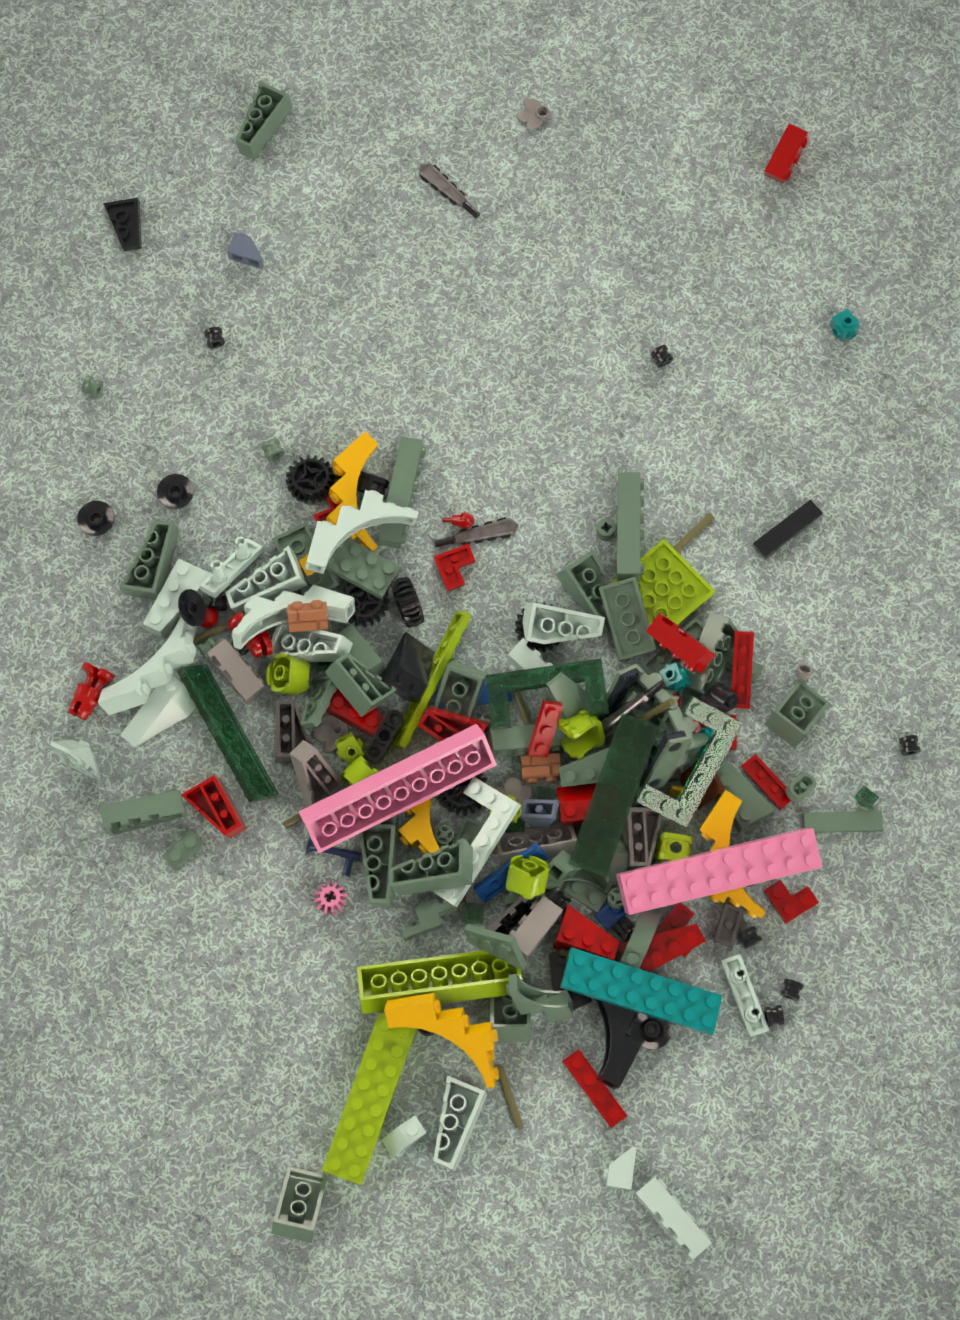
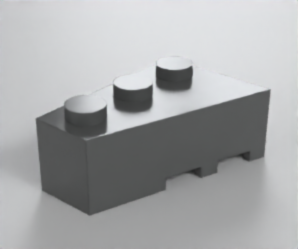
M295 700L275 701V763H292L290 753L303 740L310 744L305 728L300 725L302 717Z

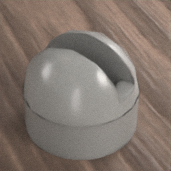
M804 663L798 665L796 676L800 680H807L811 676V666Z

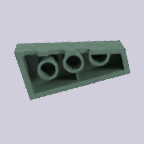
M154 521L144 540L145 543L142 549L136 554V560L132 567H129L124 582L122 581L119 586L125 595L157 599L167 580L179 530L173 522Z
M535 725L490 727L486 731L485 737L494 759L528 755L527 749ZM558 727L549 750L551 753H561L564 750L560 741L567 738V735Z
M636 737L559 767L561 787L640 777L642 774Z
M720 752L708 757L725 789L742 800L733 821L739 833L773 815L775 812L773 806Z
M170 789L165 791V793L151 794L145 797L100 805L104 829L111 837L186 817L187 813L183 797L181 796L182 793L180 790Z

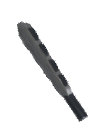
M431 163L420 164L419 175L425 183H430L435 191L439 190L440 195L444 198H449L450 203L463 207L475 219L480 216V212L467 202L465 193L462 190H458L453 182H449V178L445 174H441L440 169L436 165Z
M503 517L497 519L496 522H486L483 526L475 525L469 530L461 529L451 537L434 540L435 548L454 543L470 545L471 542L477 544L482 543L483 540L494 541L499 537L502 539L510 538L511 535H514L518 524L510 518Z
M659 681L646 692L638 694L633 700L628 701L623 707L618 708L613 714L604 718L601 721L604 735L608 734L614 727L622 723L624 719L641 708L649 698L665 687V683Z

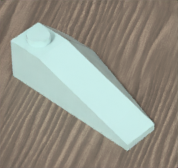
M534 602L526 603L523 617L525 641L549 644L602 636L605 617Z
M172 675L170 683L155 688L149 696L147 703L143 704L120 736L136 748L163 730L189 717L201 701Z
M73 739L51 742L50 746L65 765L100 780L101 776L93 751L89 747L90 744L83 740L77 742Z

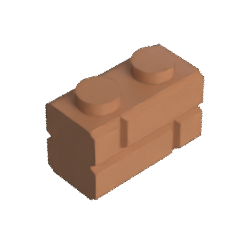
M313 600L311 603L295 601L288 604L289 632L329 629L327 602Z
M548 753L547 758L521 755L522 782L526 781V784H536L538 780H546V783H555L558 781L557 779H560V753Z

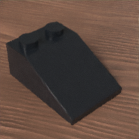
M405 632L381 676V681L390 688L392 686L397 690L394 693L404 700L419 702L428 685L435 652Z

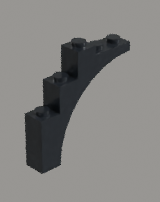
M595 999L602 1015L605 1029V1054L597 1080L615 1090L620 1088L641 1047V1044L637 1042L634 1036L630 1034L625 1035L635 1013L629 1009Z

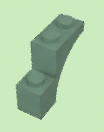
M562 850L548 865V868H550L548 877L557 885L571 880L582 881L595 886L605 894L614 885L607 883L597 859L590 853H587L577 862L567 852Z
M517 974L509 975V983L506 984L507 994L512 997L514 1008L517 1007L520 1015L542 1011L543 1015L547 1016L549 1022L573 1018V1001L567 990L548 991L538 989L526 984Z

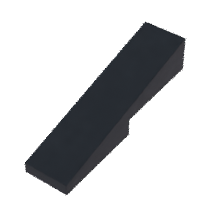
M810 499L753 543V547L766 560L790 539L795 538L823 514L822 511Z

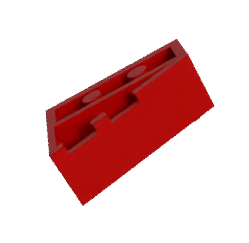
M789 123L764 170V175L784 184L785 180L789 181L793 173L792 168L794 164H798L801 158L800 154L810 140L808 132Z
M660 613L645 631L659 642L658 645L666 651L669 649L672 652L671 656L678 661L683 660L685 662L684 666L692 672L696 670L702 673L715 656L714 653L678 624Z
M339 689L333 693L330 705L326 709V713L373 738L384 720L383 715L376 708L361 717Z
M432 706L427 709L417 726L439 741H443L475 724L484 733L490 723Z
M213 775L181 794L224 836L231 839L247 829L219 777Z
M567 905L553 948L561 950V948L567 950L575 948L614 961L619 941L573 907Z

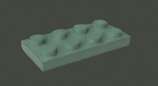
M305 522L272 538V541L279 554L289 545L299 562L300 559L309 554L313 535ZM299 562L307 583L306 587L298 590L302 596H304L306 591H309L312 585L332 591L340 588L332 572L325 569L324 574L315 572L307 576Z
M347 538L329 559L326 570L382 600L391 587V583L401 571V566Z
M632 577L599 587L619 660L622 661L656 651L654 638L645 632L650 623L637 578Z

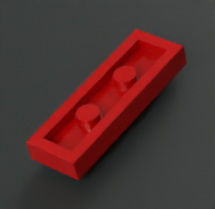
M542 701L527 749L529 756L547 758L563 709L561 702Z
M756 754L740 767L780 811L791 802L786 795L787 787Z

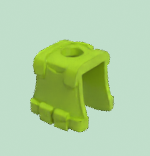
M581 710L580 714L567 719L560 718L557 727L569 736V738L560 741L564 751L578 760L583 758L584 754L589 750L600 747L605 742L601 721L586 710Z
M668 832L660 834L656 845L655 864L663 863L664 860L671 861L690 856L692 837ZM676 842L681 845L682 849L679 853L671 851L670 845Z

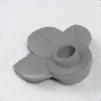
M529 98L524 99L526 109L516 114V118L520 122L527 123V129L529 130L539 128L542 123L549 121L551 118V111L547 106L541 105L540 101Z
M324 715L322 717V725L314 729L311 737L316 741L323 742L324 753H331L338 749L335 740L349 733V727L346 723L338 721L332 715ZM341 727V732L337 734V728Z
M510 775L507 778L504 787H493L504 795L515 797L516 801L522 806L524 799H530L532 796L531 785L522 786L520 780L514 775Z

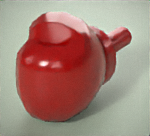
M462 512L460 515H452L451 518H442V521L451 522L453 526L467 529L473 526L475 519L473 515Z
M206 608V617L201 626L210 629L213 625L217 624L218 611L214 608Z

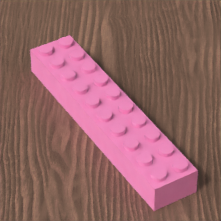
M475 724L299 811V814L318 853H321L497 764L485 734Z
M807 827L618 873L616 876L625 913L631 915L822 868V862L814 829Z

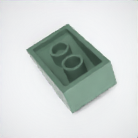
M451 661L446 667L434 707L438 708L442 701L446 705V708H443L444 710L472 718L489 674L458 661Z
M799 680L764 725L795 748L822 715L830 702Z
M522 978L526 984L530 985V978ZM511 996L490 997V1022H492L493 1029L497 1030V1042H531V1013L520 1015L517 1007L514 1008Z
M287 1167L271 1234L312 1243L328 1178L327 1175Z

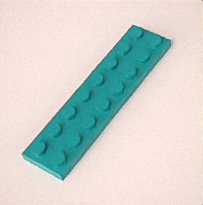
M570 948L560 988L708 1035L714 1034L722 995L575 948Z

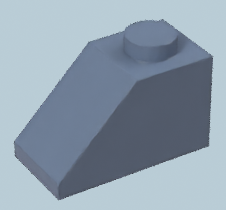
M234 233L227 250L229 260L263 269L262 256L252 238L246 234Z
M524 799L520 818L531 827H549L556 818L560 801Z

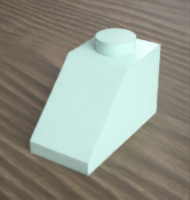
M413 1116L385 1136L382 1142L393 1158L427 1135L417 1117Z
M637 1147L630 1148L609 1164L608 1169H604L602 1181L606 1182L605 1187L631 1190Z

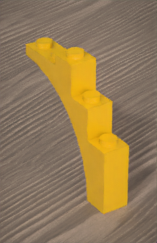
M366 431L333 460L332 469L342 478L329 491L331 500L336 504H340L327 516L326 521L332 523V525L336 526L341 505L353 506L358 510L356 497L358 478L366 461L378 447V443ZM366 529L360 530L349 537L352 541L355 540L358 544L373 552H376L378 548L368 535Z
M432 798L406 810L405 813L412 818L398 830L399 840L405 847L409 845L414 849L419 844L418 849L423 854L440 850L431 828L430 811Z
M726 789L699 828L702 831L701 836L709 841L715 840L709 851L729 847L734 817L742 803L740 798ZM743 887L708 896L716 903L719 901L724 903L727 897L731 898L729 902L738 908L740 905L747 909L746 913L755 919L757 916L762 919L766 913V910L756 903Z
M435 993L387 1000L384 1011L389 1028L408 1027L423 1029L452 1041L474 1061L483 1076L486 1087H495L496 1079H499L498 1067H494L493 1063L495 1060L494 1047L495 1042L498 1041V1033L496 1029H493L492 1022L470 1025L469 1017L465 1015L463 1007L441 1011V1004L439 1000H436Z

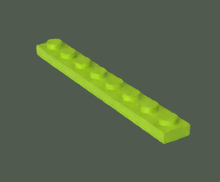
M467 611L455 612L434 654L428 685L419 702H410L403 716L404 725L393 742V747L405 749L410 743L411 736L418 727L419 720L427 709L428 702L435 693L436 686L443 677L444 670L452 659L453 652L460 643L464 630L469 625L472 615Z

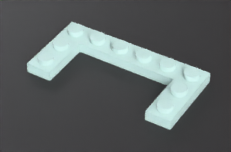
M476 777L472 778L463 793L490 809L492 813L471 844L473 847L472 883L521 807L520 804ZM471 885L433 890L432 892L458 907Z

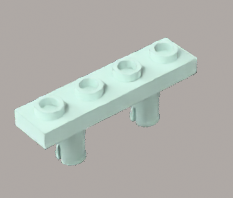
M244 537L236 538L237 550L223 563L219 560L211 562L212 574L200 584V590L216 598L264 552L263 546L250 539H244Z
M741 954L722 960V967L749 1038L768 1032L767 1022Z

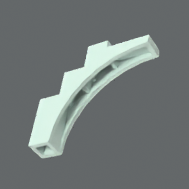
M365 490L360 510L353 506L341 505L336 526L328 521H317L305 569L324 574L327 563L335 550L356 532L370 526L385 523H401L415 526L419 512L410 507L396 506L392 502H382L384 495L374 490Z
M312 585L309 591L305 592L304 596L283 590L274 601L254 595L244 606L245 616L242 618V621L232 631L233 645L235 648L241 649L259 633L273 626L288 622V604L295 601L311 603L313 600H321L322 602H327L328 619L347 623L355 612L354 597L316 585Z
M180 615L175 629L159 651L134 673L102 689L98 704L108 715H112L147 703L150 690L170 683L175 668L193 663L196 653L193 640L197 626L188 625Z

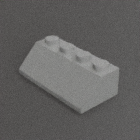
M560 822L551 823L549 827H529L504 832L496 845L500 867L536 842L547 853L549 859L545 862L548 865L562 850L567 852L576 861L580 860L578 840L573 826L560 827Z

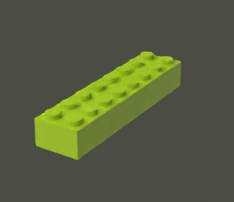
M484 950L357 967L362 1014L383 1012L387 1000L435 993L436 1000H439L440 1004L508 995L506 984L509 983V975L517 974L522 980V973L519 968Z
M378 1014L322 1168L323 1172L362 1186L417 1028H389L386 1015Z

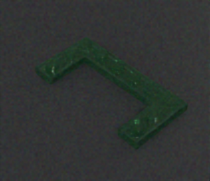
M601 658L485 675L492 731L512 728L508 693L546 688V684L560 672L575 683L585 682L590 717L609 714Z
M692 695L682 713L715 731L680 796L676 800L643 783L635 798L636 802L686 828L743 724Z

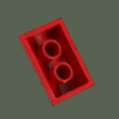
M615 782L556 787L557 800L560 801L558 807L560 827L619 821L621 814Z

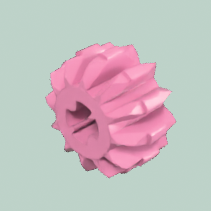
M329 881L326 882V888L323 885H319L322 892L315 891L314 893L318 897L314 899V903L319 904L317 909L320 911L324 908L323 913L325 915L328 914L329 910H331L332 915H335L334 909L336 908L339 912H342L340 904L346 906L347 902L343 899L348 897L347 893H342L345 890L344 887L341 886L337 889L338 882H334L331 887ZM333 894L335 900L328 902L326 897H330Z

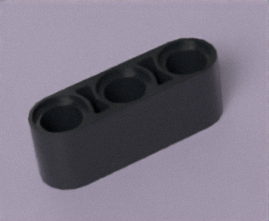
M391 710L386 714L367 746L366 756L370 762L380 763L384 759L402 729L404 718L398 710ZM399 716L400 722L398 724H391V717ZM384 732L390 734V738L387 741L380 740V736ZM373 749L380 750V755L377 758L370 756V752Z

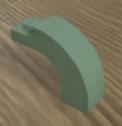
M660 907L640 913L620 963L640 969L664 908Z

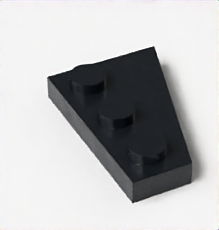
M138 197L103 203L123 250L142 249L140 201Z
M521 896L485 929L499 933L506 930L510 932L519 925V921L525 914L528 916L531 913L530 907L532 904L530 899H525Z
M560 950L549 954L553 991L566 990L560 988L567 958L559 955ZM567 990L573 1001V1011L592 1002L591 997Z

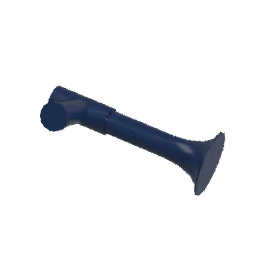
M310 836L305 855L309 852L317 851ZM335 847L323 851V853L346 858L342 876L346 877L351 876L353 860L360 861L361 857L360 852Z

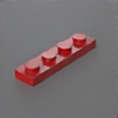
M735 631L731 687L732 690L737 692L738 703L735 708L750 709L755 632Z
M579 1049L562 1061L610 1128H613L627 1117V1114L606 1085L597 1080L598 1074Z

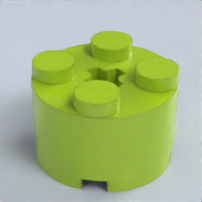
M286 654L276 655L273 658L275 661L273 664H269L266 673L267 684L272 687L271 690L291 696H297L302 692H306L309 688L310 663L304 659Z
M359 756L339 776L344 783L348 781V785L351 786L379 771L375 768L371 770L367 766L368 762L362 756Z
M523 855L514 856L511 858L506 889L521 894L525 899H533L534 896L543 894L550 871L547 862L535 856H529V859H524Z

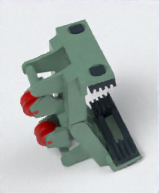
M637 664L619 671L595 716L599 721H603L604 718L613 714L618 708L623 707L628 701L633 700L638 694L646 692L656 683L662 681V675L659 673L647 675ZM662 689L649 698L645 704L650 707V710L669 698H673L675 704L635 728L639 736L644 737V742L653 758L648 769L643 771L638 780L642 791L664 787L666 782L673 777L677 768L697 760L698 752L708 741L707 735L698 733L701 729L699 722L694 717L683 716L678 707L681 704V699L675 694L674 690ZM639 708L623 721L625 722L630 719L632 722L645 714V712Z

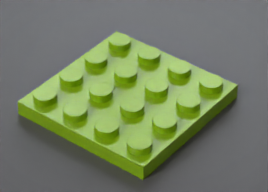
M662 539L648 551L644 558H640V563H644V575H640L638 585L650 625L659 613L680 625L716 592L665 539Z

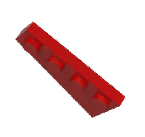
M697 923L654 934L640 969L651 972L706 942ZM629 941L619 943L618 945L622 956Z

